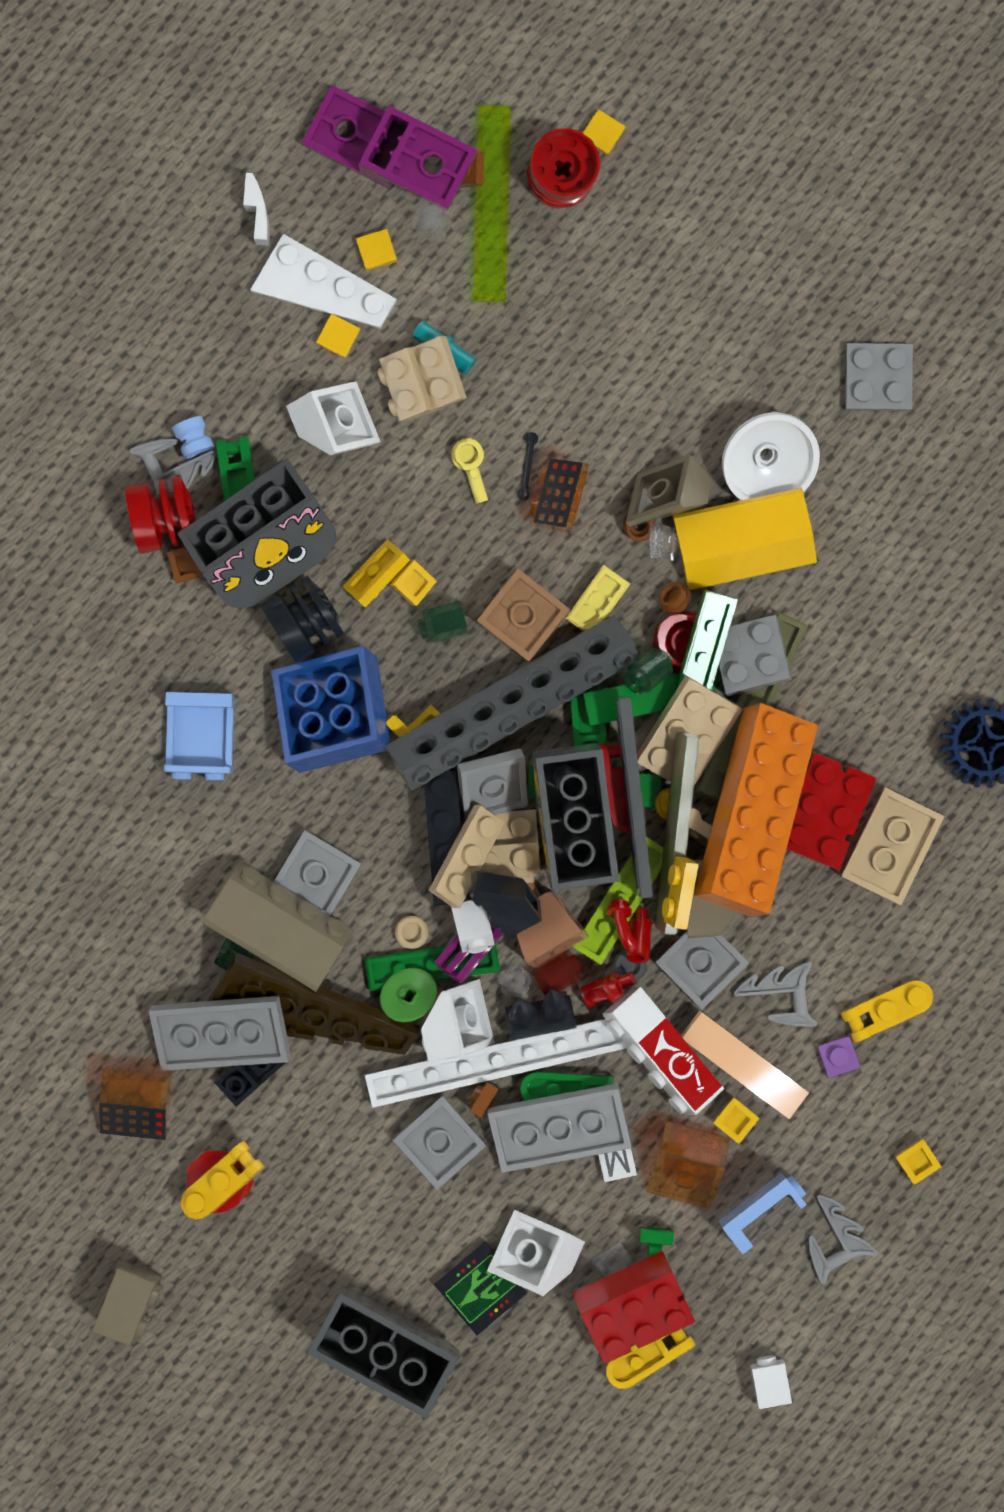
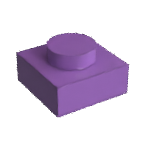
M850 1036L817 1046L828 1078L860 1068Z

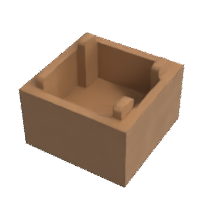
M517 569L478 618L477 624L529 664L569 614L570 609L521 570Z

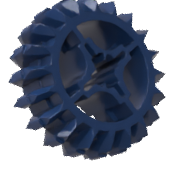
M981 699L974 700V711L968 703L962 704L964 715L962 716L960 712L954 710L951 712V716L956 723L954 724L951 721H944L943 723L945 728L951 730L950 734L941 733L939 735V739L949 741V746L939 747V752L949 751L951 757L945 758L942 761L943 764L948 765L954 762L956 766L950 771V774L955 776L960 771H963L964 774L961 777V783L966 784L971 776L974 777V788L980 787L982 778H984L987 788L994 786L993 777H996L1000 784H1004V762L994 770L992 767L995 750L998 747L1004 746V735L997 736L993 734L985 717L993 718L1004 727V703L998 707L997 711L994 710L995 701L992 699L987 701L985 709H983ZM975 717L976 725L974 726L973 737L968 741L958 742L962 727ZM981 734L984 735L985 740L1000 741L999 743L991 744V747H987V753H984L982 747L968 746V744L976 743V740H981L979 737ZM971 751L978 756L979 763L982 764V771L969 766L961 757L960 752Z

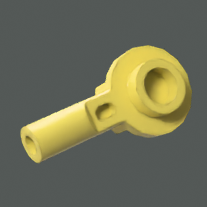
M470 438L462 439L453 446L451 457L457 468L466 471L475 503L478 504L488 500L478 468L483 461L484 451L476 440Z

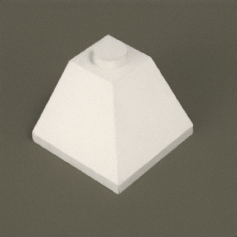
M356 381L311 391L286 406L298 437L329 455L375 445L380 442Z
M480 979L441 991L421 1028L423 1036L422 1046L427 1053L428 1062L463 1056L495 1043Z
M514 1210L487 1271L544 1296L572 1272L585 1242L565 1231Z

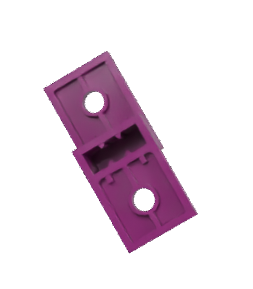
M333 85L330 86L302 141V146L388 189H391L392 185L395 184L448 211L478 153L476 148L388 105L386 111H383ZM342 122H351L356 130L353 136L343 138L338 135L337 127ZM430 157L440 159L443 164L442 169L435 174L426 172L423 168L426 159Z

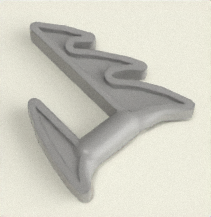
M161 439L131 448L130 453L139 456L143 460L153 480L156 495H159V479L165 478L169 491L173 492L172 476L181 475L187 489L190 487L199 465H202L201 475L206 476L217 457V449H213L163 473L155 455L177 445V439Z
M811 962L795 967L780 982L777 980L780 973L784 970L783 966H778L772 970L756 987L754 984L758 976L756 974L752 975L734 991V996L736 997L793 992L794 1012L770 1014L768 1019L784 1025L817 1026V1022L808 1013L805 989L806 976L811 968Z
M819 1194L817 1195V1200L843 1247L842 1250L825 1258L814 1236L810 1235L808 1237L809 1251L814 1269L820 1282L825 1284L831 1270L863 1255L877 1256L878 1251L867 1241L847 1233L848 1230L862 1232L864 1228L857 1222L834 1213V1210L844 1211L845 1207Z

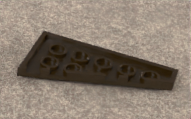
M236 953L208 1000L217 1001L279 996L286 1033L289 1037L314 1040V1036L332 1038L331 1043L344 1045L345 1040L362 1043L365 1049L401 1055L407 1053L418 1037L420 1028L419 1025L411 1022L395 1021L389 1018L384 1011L320 986L315 992L281 970Z

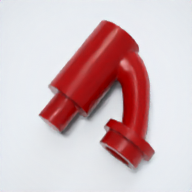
M623 899L612 900L610 906L607 907V915L614 918L620 941L627 950V960L633 963L648 962L650 959L652 922L647 919L648 910L637 908L634 918L630 919L628 924L627 918L632 915L630 903Z
M616 972L582 986L580 991L586 1006L592 1008L609 1000L613 1003L617 1002L623 994H626L627 987L636 984V980L632 972L624 975Z

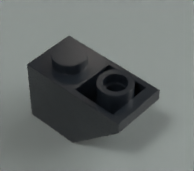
M482 871L471 873L472 888L469 892L476 906L484 908L491 925L495 929L499 928L507 939L542 921L540 900L523 878Z

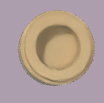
M407 916L401 919L396 926V939L405 948H418L428 938L427 924L417 916Z

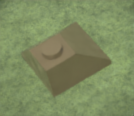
M691 455L637 474L626 519L627 525L630 527L708 504L713 479Z

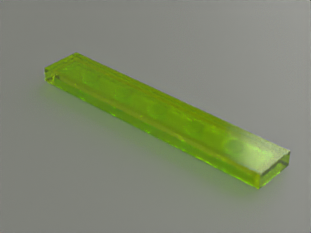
M478 106L477 150L484 153L483 186H476L473 303H506L511 106Z

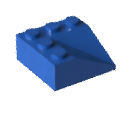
M361 646L271 670L286 765L302 773L387 751L385 746L391 742L389 729L386 725L387 716L378 659L367 648Z

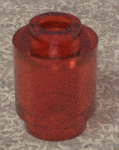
M564 951L538 967L539 970L532 975L546 996L551 989L562 992L582 980L579 973L584 970L575 954L568 957Z

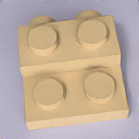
M446 336L436 337L413 348H404L379 359L382 367L378 369V376L382 384L389 388L392 398L389 399L388 406L393 416L398 417L399 421L418 419L467 398Z
M536 809L509 811L495 815L505 824L480 871L523 878L526 883H534V876L541 875Z

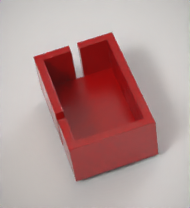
M813 753L810 756L786 850L831 869L840 870L851 843L846 841L845 837H852L854 835L876 777L852 767H846L844 771H841L842 763Z
M663 1251L572 1292L580 1315L604 1364L632 1352L630 1346L634 1344L639 1349L695 1323Z

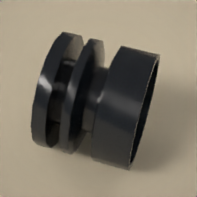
M308 575L301 579L308 591L305 595L301 596L294 584L289 586L294 599L292 603L288 604L281 595L276 594L260 604L263 612L296 664L315 653L310 639L314 635L325 645L330 644L323 631L325 628L330 626L337 638L344 635L338 613L323 589L315 584Z

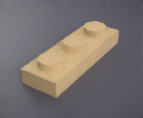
M474 805L428 891L451 907L460 908L472 886L471 873L480 871L505 822L481 805Z

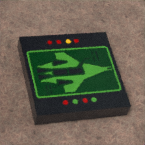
M486 1241L481 1243L434 1283L435 1287L476 1336L528 1293L524 1287L487 1271L495 1252Z

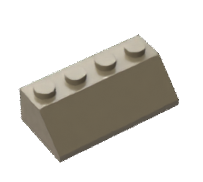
M240 863L229 877L202 921L203 924L315 992L339 959L354 930L345 926L342 921L332 918L317 909L312 903L302 900L289 892L284 886L274 883L261 875L256 869L248 867L243 863Z

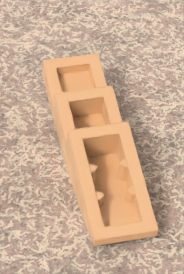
M700 1010L681 1034L682 1038L689 1045L788 1119L791 1118L809 1094V1092Z

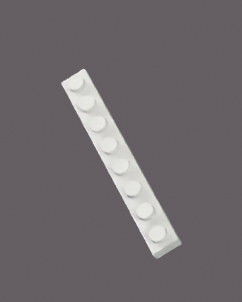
M605 1018L576 1025L575 1029L490 1045L459 1057L432 1062L426 1060L366 1074L365 1079L371 1105L374 1108L626 1049L629 1046L621 1037L617 1038L609 1031L606 1026L608 1021Z

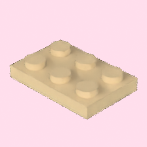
M686 675L638 750V764L671 782L677 732H688L699 739L694 780L695 786L743 709Z
M884 787L845 865L841 877L901 906L945 816Z

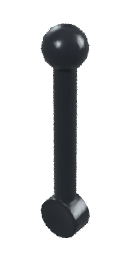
M533 432L528 433L525 438L528 446L522 486L517 492L520 500H527L530 497V491L528 490L534 445L538 443V436Z

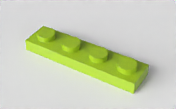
M646 837L651 883H653L662 867L664 848ZM632 853L618 874L619 882H613L586 925L585 931L589 937L573 946V948L602 965L619 937L614 918L607 915V907L610 906V902L615 899L628 901L633 915L643 899L636 893Z

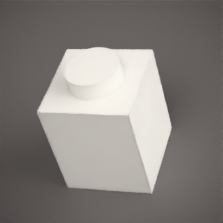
M473 900L463 902L460 908L451 907L462 953L468 951L473 954L487 950L488 946L494 945L487 912L482 906L478 907Z
M775 1355L757 1358V1364L750 1365L758 1408L763 1409L792 1404L783 1359L777 1360Z

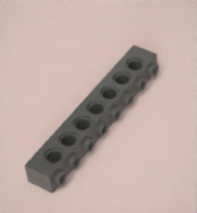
M612 615L386 745L385 747L395 768L411 791L428 783L431 779L456 767L457 764L485 750L490 745L513 734L535 719L541 718L549 711L572 700L575 696L600 684L603 680L640 660L633 638L616 616Z

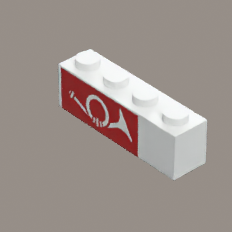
M641 987L630 988L626 994L620 997L617 1002L603 1013V1016L608 1021L606 1026L615 1037H621L629 1046L627 1048L629 1055L637 1063L640 1064L642 1062L650 1071L648 1077L651 1082L659 1089L664 1088L671 1097L669 1103L678 1113L697 1115L724 1090L719 1081Z

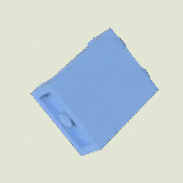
M166 692L167 735L164 772L172 773L171 779L191 780V773L205 774L204 780H224V774H232L235 695Z
M782 1173L778 1174L718 1221L742 1254L753 1247L742 1229L786 1195H790L801 1209L806 1206V1203L802 1200L806 1193L792 1175L786 1179Z

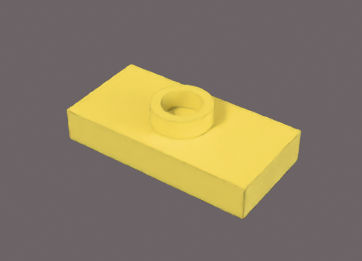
M603 565L565 620L582 632L590 629L608 617L630 586V583Z

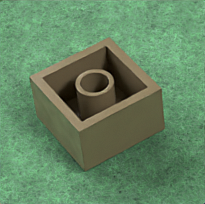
M124 1261L116 1270L92 1332L131 1346L136 1339L141 1340L152 1318L146 1315L148 1309H153L155 1304L157 1305L164 1288L163 1285L159 1284L162 1275Z

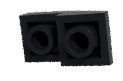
M286 1062L232 1066L214 1083L237 1107Z

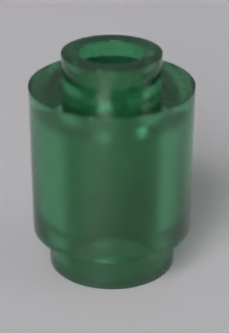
M657 648L649 649L627 667V672L624 673V681L627 687L635 694L650 692L672 674V660L663 650Z

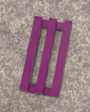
M490 923L495 945L503 934L500 929H495ZM457 934L434 961L435 966L459 984H462L494 945L488 946L489 948L483 952L475 953L460 972L457 973L455 969L470 953L469 951L462 953L461 950L449 965L446 964L460 947Z

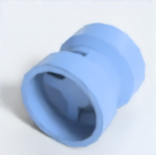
M202 416L189 418L172 427L175 437L183 443L180 450L184 459L196 457L214 448L211 437L204 435L206 425Z

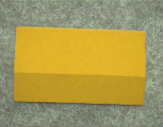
M802 487L673 515L677 543L682 556L686 584L689 590L817 563L814 536Z

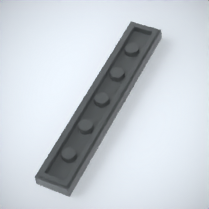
M620 696L614 700L635 886L638 896L647 898L653 897L631 698L629 696Z

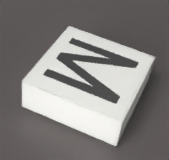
M631 1149L598 1155L604 1182L637 1175Z

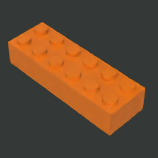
M762 703L743 708L694 897L749 917L770 914L818 729L817 724Z

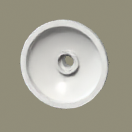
M778 412L757 415L740 425L729 438L722 457L723 476L730 490L740 500L801 487L803 492H805L814 480L820 460L819 446L812 431L800 419ZM769 448L767 455L760 456L763 449Z

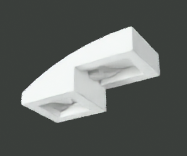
M246 173L243 206L247 212H256L254 241L256 245L269 246V220L265 201L253 173Z

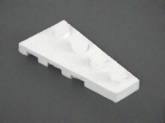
M285 234L281 236L250 289L252 293L269 296L322 313L333 314L340 318L378 329L382 328L397 302L396 298Z

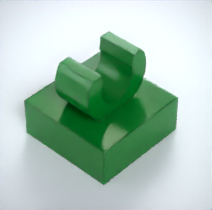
M640 1226L639 1242L648 1243L647 1258L661 1252L663 1245L673 1246V1229Z

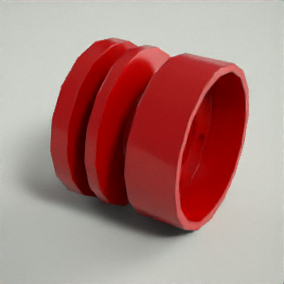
M563 128L555 129L545 134L535 145L526 171L528 186L534 197L544 205L557 209L570 208L582 202L591 191L597 179L601 166L599 151L593 141L581 131ZM557 167L560 170L566 167L568 169L566 176L563 174L559 177L556 176Z
M181 475L172 476L173 492L169 491L165 478L159 479V495L153 496L147 482L125 486L128 514L140 554L162 550V535L167 533L173 546H180L178 531L185 529L196 521L193 500Z

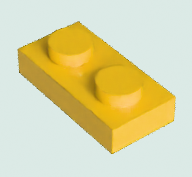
M387 539L342 587L366 608L410 559Z
M675 856L674 865L670 866L668 872L669 895L668 898H665L662 906L664 922L673 928L685 930L688 927L699 865L687 857Z

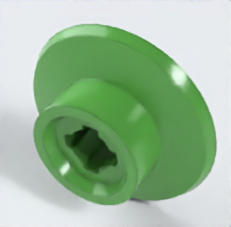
M403 969L393 974L385 982L380 994L381 1008L389 1018L395 1021L410 1022L417 1020L427 1014L432 1008L437 996L436 982L428 972L422 969ZM414 995L412 1001L408 1002L409 996Z

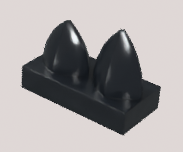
M551 989L543 1000L528 1002L519 999L513 1006L505 1007L511 1041L576 1028L570 995L564 996L555 989Z

